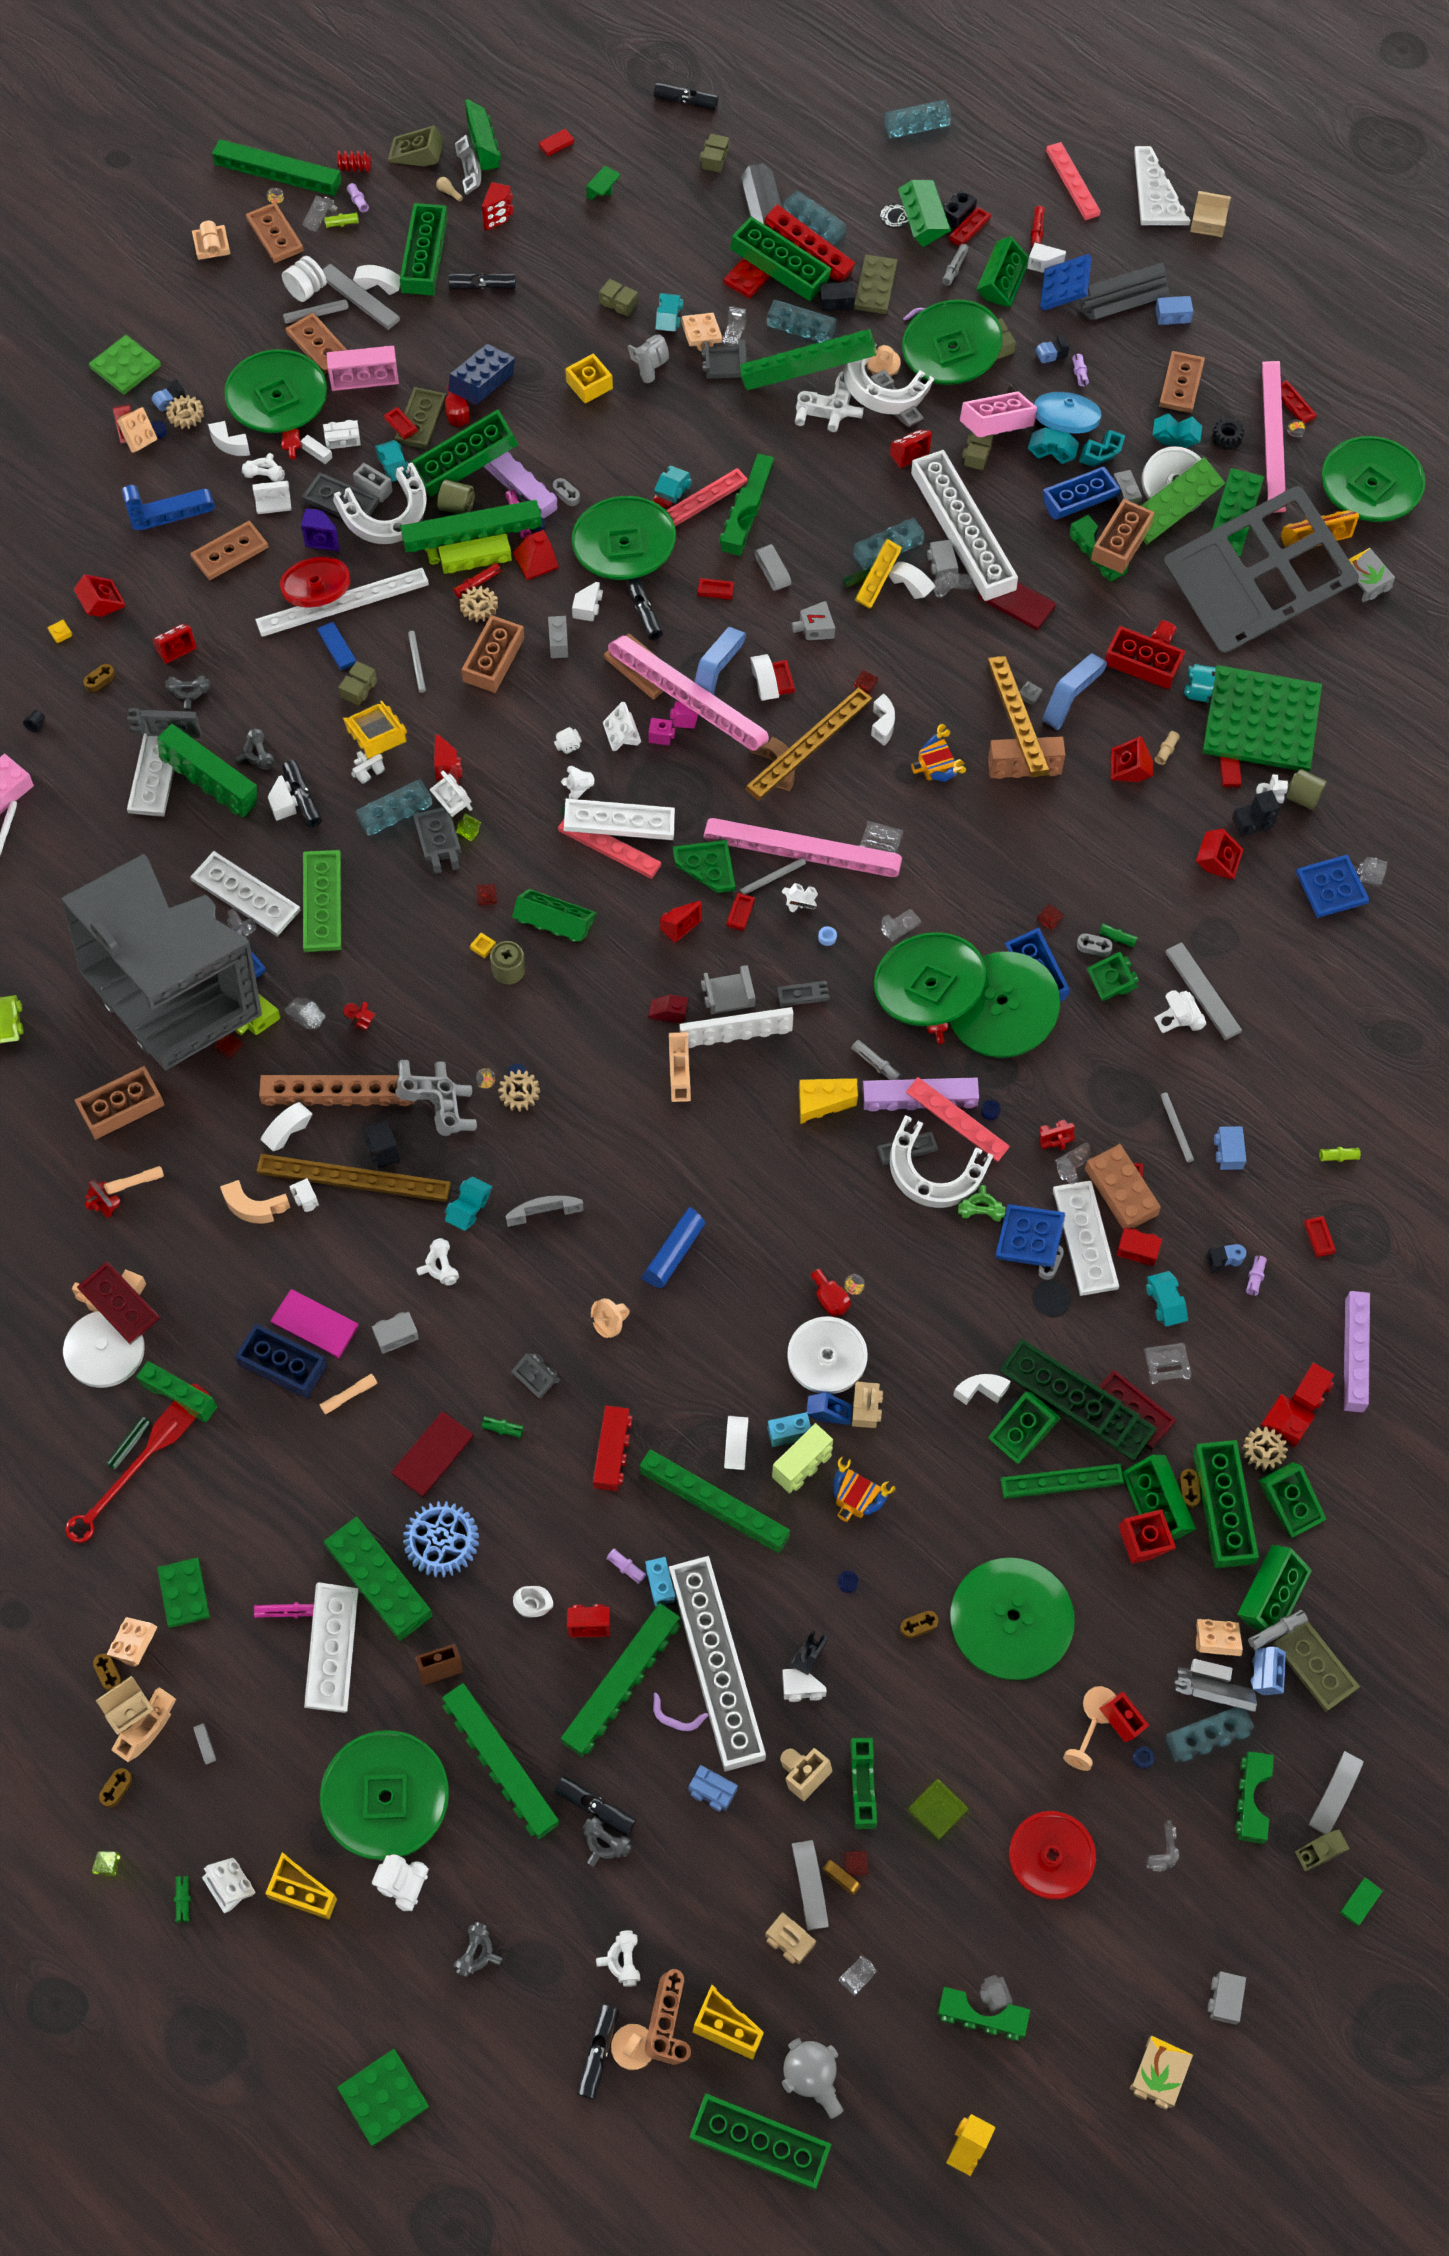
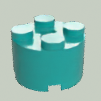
M1193 664V666L1188 667L1187 677L1189 678V683H1185L1183 692L1187 699L1209 703L1210 700L1207 696L1211 697L1215 680V676H1212V671H1216L1215 667Z

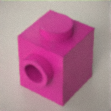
M675 701L674 708L670 710V719H673V726L695 728L698 714L683 703Z
M651 718L648 732L649 743L670 745L671 739L675 738L676 728H673V721Z

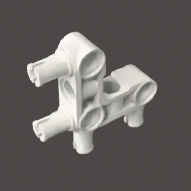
M844 371L840 372L836 379L835 390L832 396L819 395L808 391H802L798 394L796 425L803 426L806 416L811 415L830 419L828 430L836 432L839 422L843 418L850 416L862 419L864 408L849 405L851 393L844 381Z

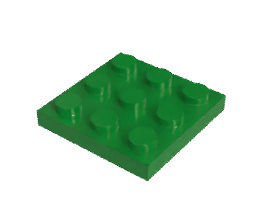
M395 2049L337 2087L372 2147L429 2108Z

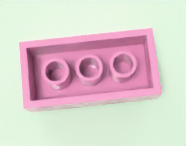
M394 346L326 353L332 391L399 384Z
M1019 392L963 402L960 422L978 437L1006 431L1011 432L1012 430L1034 426L1037 407Z
M5 753L0 757V814L9 807L11 801H17L34 786L29 773Z

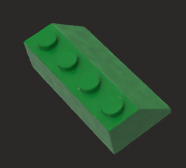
M466 99L467 125L479 159L481 171L499 168L501 154L500 150L496 149L498 148L496 138L493 139L495 135L493 126L490 127V115H486L485 108Z
M911 180L898 188L913 236L922 247L951 231L933 180Z
M1012 236L996 242L976 289L986 301L1006 307L1012 305L1029 261L1027 253Z
M528 889L517 897L512 917L520 923H530L537 929H547L552 931L551 933L554 935H564L569 937L568 939L571 941L579 942L586 938L597 912Z
M1151 1455L1122 1472L1139 1515L1163 1510L1173 1540L1182 1538L1196 1530L1166 1455Z
M1272 1545L1237 1615L1248 1626L1259 1632L1277 1624L1281 1618L1289 1617L1312 1570L1292 1548Z

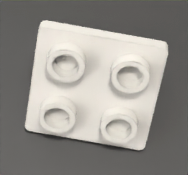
M288 481L253 485L257 514L291 510Z
M621 702L603 721L613 751H617L623 743L638 746L641 742L632 713L628 711L626 703Z
M442 771L443 779L430 789L431 793L452 817L465 807L471 811L470 803L472 801L467 796L465 790L456 783L457 781L451 774L447 775Z
M234 1858L216 1862L204 1868L206 1874L202 1879L224 1913L230 1912L242 1899L255 1894L251 1882L246 1878L240 1865Z

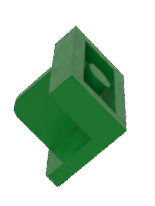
M604 166L586 185V197L593 200L597 194L600 196L604 194L610 196L612 194V185L620 178V173Z

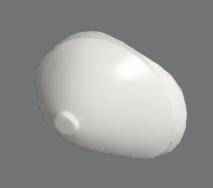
M540 1586L522 1587L513 1596L514 1607L524 1617H539L545 1615L553 1608L551 1595L545 1588Z

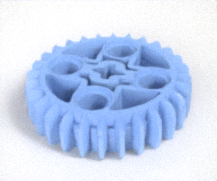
M439 1501L437 1502V1507H433L429 1503L428 1510L422 1506L423 1513L420 1514L415 1511L417 1518L410 1517L409 1520L412 1525L406 1524V1529L410 1532H404L403 1534L407 1538L403 1540V1544L408 1546L404 1549L405 1553H410L407 1556L408 1560H414L412 1564L414 1567L419 1565L418 1569L420 1572L426 1568V1575L433 1571L435 1577H437L438 1572H441L442 1576L445 1577L446 1571H449L451 1576H453V1569L455 1568L458 1572H461L460 1565L462 1564L467 1567L466 1559L473 1561L470 1553L476 1554L477 1550L474 1547L479 1546V1542L475 1540L479 1538V1533H476L478 1530L477 1525H473L474 1519H468L470 1517L469 1512L463 1514V1507L456 1510L455 1503L451 1508H449L447 1501L444 1507H441ZM434 1516H439L436 1525L425 1522ZM448 1517L454 1519L451 1524H445L444 1520ZM459 1522L464 1526L467 1536L456 1533ZM425 1529L427 1533L424 1536L417 1535L418 1531ZM442 1536L445 1538V1540L442 1539L440 1542H438V1540H437V1539H441ZM415 1542L426 1546L423 1557L419 1554ZM460 1542L466 1544L463 1549L455 1548L456 1544ZM447 1553L457 1557L450 1562L443 1563ZM435 1554L439 1556V1558L436 1561L432 1562L428 1560V1558L431 1555Z

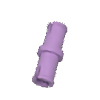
M349 184L347 191L351 195L352 202L357 205L362 213L368 211L369 205L364 200L363 193L359 192L356 184Z
M1076 354L1077 360L1075 355L1072 357L1075 367L1074 374L1077 376L1078 385L1085 386L1084 380L1086 385L1089 383L1087 366L1084 365L1083 355Z
M1263 1256L1254 1257L1252 1270L1248 1274L1249 1282L1246 1293L1249 1295H1253L1254 1291L1255 1296L1259 1293L1260 1283L1265 1276L1263 1272L1267 1259Z
M615 1548L606 1558L617 1566L622 1574H627L637 1584H640L646 1576V1573L635 1566L631 1559L625 1558Z

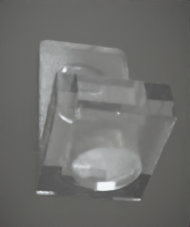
M316 195L302 225L317 232L327 210L335 213L338 207L333 205L334 201L325 196L323 199Z
M729 307L728 326L722 339L723 345L738 347V340H741L746 326V309Z
M943 570L933 581V584L936 586L934 592L938 598H943L951 588L969 591L975 589L970 575Z
M909 909L895 919H892L889 914L884 916L881 929L893 942L920 925L921 920L912 909Z
M1087 1142L1055 1160L1060 1177L1063 1180H1067L1070 1184L1078 1181L1075 1169L1093 1158Z
M1167 1820L1164 1824L1167 1855H1149L1146 1859L1147 1868H1153V1871H1165L1166 1867H1173L1176 1861L1179 1860L1178 1848H1174V1839H1176L1177 1834L1176 1827L1172 1826V1820Z

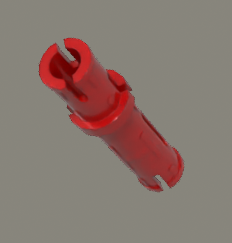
M1036 206L1034 209L1031 248H1033L1034 243L1041 244V239L1044 236L1043 220L1045 208L1043 206Z
M494 563L472 578L465 579L464 583L453 588L455 596L461 598L462 594L467 593V589L472 591L474 586L476 588L501 573L500 566Z

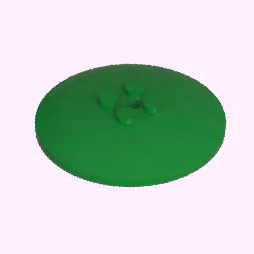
M968 300L939 302L921 311L908 325L902 341L904 359L916 375L920 370L925 373V376L922 377L923 380L928 381L931 376L934 378L933 383L941 385H955L968 382L985 373L997 360L1003 344L1002 329L996 316L981 304ZM952 345H956V346H957L955 349H950V348H949V347L952 346Z
M282 349L266 350L247 357L232 370L225 385L226 404L234 418L248 428L268 433L286 432L308 423L322 409L327 395L326 380L320 367L309 357L301 353ZM276 394L281 395L278 398L273 397Z
M1361 436L1340 443L1328 454L1322 468V484L1329 499L1342 511L1349 510L1358 513V519L1383 522L1398 519L1411 512L1418 505L1425 489V474L1418 459L1404 446L1382 437ZM1367 482H1373L1375 485L1371 486Z
M617 496L594 504L579 517L572 532L573 551L581 565L595 575L614 580L634 579L653 572L669 558L676 542L675 525L668 512L657 503L636 496ZM623 541L629 542L625 545L620 544Z
M924 933L898 943L882 958L875 973V993L881 1007L898 1021L915 1026L939 1025L962 1016L975 1005L982 995L986 984V968L980 952L967 940L948 933ZM928 983H936L934 986H927Z
M996 952L982 956L986 968V984L982 995L971 1009L962 1016L950 1021L951 1027L963 1044L979 1054L996 1058H1007L1024 1054L1041 1044L1051 1033L1057 1022L1060 1011V995L1055 979L1044 965L1036 959L1021 953ZM1001 997L1008 999L1004 1005L998 1004L997 1001Z
M1020 1558L995 1559L983 1563L972 1570L958 1586L953 1597L950 1612L953 1637L966 1659L984 1673L1005 1680L1029 1679L1050 1670L1066 1653L1074 1632V1610L1071 1599L1062 1583L1046 1568L1032 1561ZM1008 1612H1017L1019 1619L1016 1621L1010 1620Z
M387 1730L362 1735L345 1745L334 1756L326 1769L320 1790L321 1812L331 1835L351 1853L371 1860H385L386 1856H391L392 1854L404 1857L425 1845L440 1827L447 1811L449 1799L447 1776L435 1752L423 1741L410 1734ZM383 1792H390L391 1799L386 1803L381 1802L380 1795Z

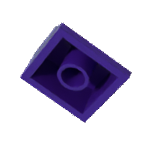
M305 509L301 523L305 547L339 551L336 527L326 514L317 509Z

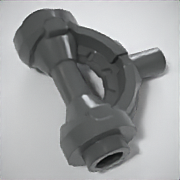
M205 675L199 676L193 681L184 682L178 680L177 677L171 676L165 681L166 691H169L170 695L173 694L176 698L183 701L184 710L189 711L191 710V702L200 697L202 693H207V690H210V681L206 679ZM182 689H194L188 693L181 691Z
M252 729L246 736L247 741L243 748L244 753L235 758L238 764L248 760L249 763L257 765L260 769H270L275 760L270 753L264 750L262 744L265 735L262 730ZM254 746L258 751V756L253 754Z
M597 1817L593 1819L588 1818L582 1827L585 1830L583 1835L587 1837L588 1847L593 1852L587 1863L593 1867L600 1857L603 1859L626 1857L632 1848L629 1845L631 1840L627 1837H613L604 1831L601 1825L602 1822ZM597 1838H601L610 1844L611 1847H602L598 1843Z
M479 1922L469 1925L468 1935L470 1943L466 1953L454 1962L453 1967L457 1969L455 1973L468 1977L469 1974L473 1975L475 1971L486 1966L487 1962L500 1965L502 1957L491 1953L493 1948L488 1937L490 1932L486 1930V1925ZM481 1944V1954L477 1959L473 1960L477 1946Z

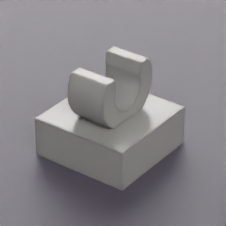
M1027 681L1019 693L1023 701L1033 705L1042 694V689Z

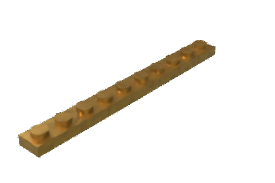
M1006 656L988 658V666L1030 777L1048 775L1049 768Z
M857 688L752 780L745 790L760 801L871 703L872 698L863 690Z
M266 1154L260 1155L257 1167V1174L299 1181L308 1179L309 1182L441 1202H448L451 1182Z

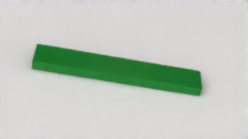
M757 454L746 488L760 491L763 494L774 457ZM755 516L747 517L739 523V526L746 532V540Z
M1121 1464L1001 1477L1000 1479L1003 1499L1124 1484Z

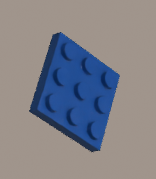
M1089 254L1045 268L1040 304L1043 311L1088 296L1092 260Z
M1348 854L1296 870L1297 877L1317 918L1368 904L1369 902L1368 895Z
M1008 1204L996 1251V1259L1054 1268L1066 1217L1065 1212Z

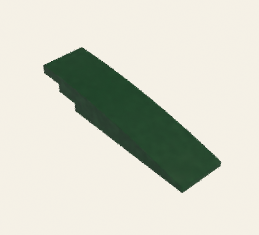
M1022 1338L999 1370V1372L1028 1392H1032L1045 1404L1133 1462L1137 1460L1157 1431L1155 1426L1123 1405L1122 1401Z

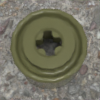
M447 479L444 480L438 495V509L456 515L470 512L475 499L474 488L471 485Z
M1300 769L1298 773L1294 774L1288 786L1286 799L1313 811L1325 789L1327 781Z
M512 941L500 942L493 947L490 961L494 978L503 984H514L520 981L525 974V960L522 948Z

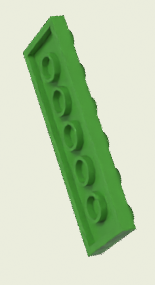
M1205 457L1141 505L1155 512L1152 526L1143 539L1147 545L1226 484Z
M340 850L303 852L304 952L342 950Z

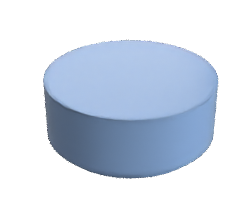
M823 927L819 931L818 940L822 945L831 946L837 940V932L832 927Z

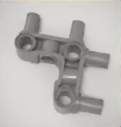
M400 1060L398 1062L399 1077L395 1091L397 1097L408 1101L430 1100L435 1105L436 1116L434 1119L439 1134L449 1136L451 1133H457L460 1130H476V1119H460L456 1096L470 1097L472 1095V1086L456 1085L447 1077L445 1062L435 1063L436 1077L412 1076L410 1074L409 1061Z

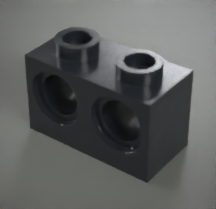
M962 189L957 194H954L951 200L943 205L949 226L956 229L976 209L977 198Z

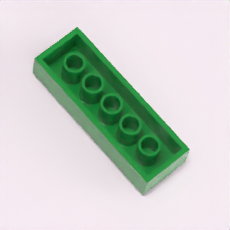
M418 203L413 205L400 275L402 293L435 295L448 222L447 208L444 205Z
M752 216L732 235L730 250L809 302L820 291V284H826L829 281L831 272L829 266Z
M499 409L410 463H413L425 490L431 498L439 493L444 480L458 482L519 444Z
M1233 468L1230 469L1212 530L1255 508L1264 476ZM1249 526L1227 537L1239 558L1241 557Z
M171 724L157 737L160 760L165 764L171 765L177 773L185 775L192 784L200 786L206 794L215 797L218 803L227 806L233 814L244 818L257 805L256 784L175 725Z
M1237 1440L1196 1444L1193 1456L1196 1472L1199 1477L1200 1494L1214 1568L1254 1565L1259 1555Z
M355 1517L324 1541L326 1549L399 1642L433 1617L431 1609L358 1517Z
M706 2093L689 2137L690 2141L813 2191L817 2188L832 2145Z

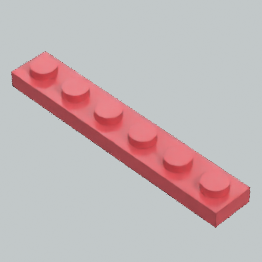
M1062 142L1047 146L1046 152L1083 218L1087 220L1100 216L1101 211Z
M736 468L666 511L672 518L674 525L677 526L746 485L748 479Z
M564 819L558 826L559 832L650 879L654 877L661 867L660 861L610 835L564 831Z
M919 1077L916 1078L906 1091V1094L987 1155L988 1153L992 1154L995 1161L998 1162L1010 1147Z

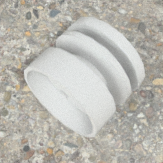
M303 256L299 261L295 262L294 266H290L282 273V280L293 297L301 302L309 299L314 292L319 291L327 283L320 266L308 256Z

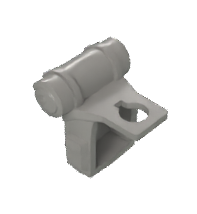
M659 334L654 335L638 348L632 345L627 346L631 360L639 365L640 376L643 382L651 383L655 379L654 369L669 359V351L664 337Z

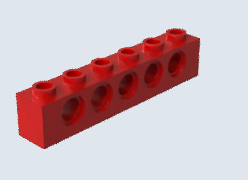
M777 204L766 215L764 225L831 268L830 277L834 281L843 283L852 273L855 265L853 260Z

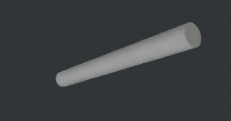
M409 631L408 636L418 689L420 693H424L426 688L415 631Z
M802 857L739 891L741 894L746 895L805 865L806 862Z
M1162 1093L1160 1095L1185 1159L1188 1163L1194 1160L1168 1093Z

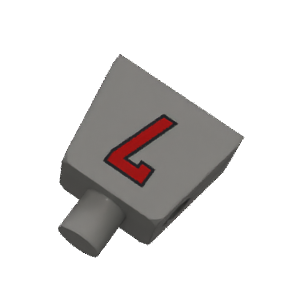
M826 601L801 610L800 621L792 622L793 632L803 631L806 640L833 639L835 637V626Z

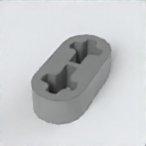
M562 478L556 479L553 482V492L569 506L578 505L580 494L576 488Z
M1081 934L1077 940V948L1084 953L1106 957L1112 951V942L1107 938L1091 934ZM1084 940L1088 941L1087 946L1083 945ZM1102 945L1106 946L1105 950L1101 949Z
M1060 1245L1054 1268L1050 1267V1271L1045 1273L1046 1266L1039 1265L1038 1274L1042 1279L1050 1280L1055 1276L1064 1253Z
M202 1723L193 1727L205 1764L216 1761L205 1724Z

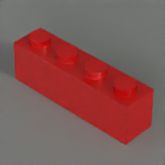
M605 1405L593 1485L596 1489L618 1491L619 1485H623L624 1473H621V1468L626 1465L627 1460L624 1448L629 1446L630 1435L627 1434V1429L632 1427L633 1421L629 1408Z

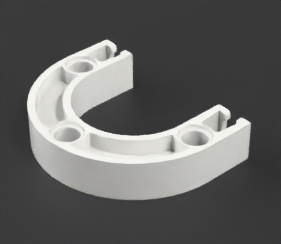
M870 358L848 363L844 368V381L851 395L865 407L884 414H900L912 406L917 407L930 390L934 378L930 376L926 384L921 383L920 381L925 376V373L920 370L908 386L898 390H891L878 386L867 376L864 366Z
M409 463L405 471L406 474L410 473L411 477L409 479H406L402 472L404 470L403 467H399L396 470V478L406 495L408 506L402 515L393 520L380 521L365 514L350 487L345 489V495H343L344 499L349 501L346 504L340 499V492L334 493L333 501L343 521L354 534L372 543L392 544L402 541L401 532H396L395 528L401 529L400 525L422 521L426 507V491L413 463ZM410 486H415L417 489H411ZM348 511H353L355 514L351 515V514H348L347 512H348Z
M905 1115L890 1152V1169L897 1186L907 1197L928 1207H950L957 1205L959 1202L961 1203L963 1199H968L981 1184L993 1155L988 1153L987 1158L985 1157L983 1160L986 1163L982 1167L974 1163L975 1158L982 1153L981 1149L975 1148L965 1171L959 1178L948 1183L930 1182L917 1173L911 1161V1149L923 1123L918 1121L914 1125L913 1129L915 1131L913 1134L905 1132V1126L912 1120L911 1117ZM905 1140L907 1141L908 1145L903 1146L899 1143V1141ZM969 1173H977L978 1178L971 1177ZM925 1189L928 1194L921 1195L918 1190Z

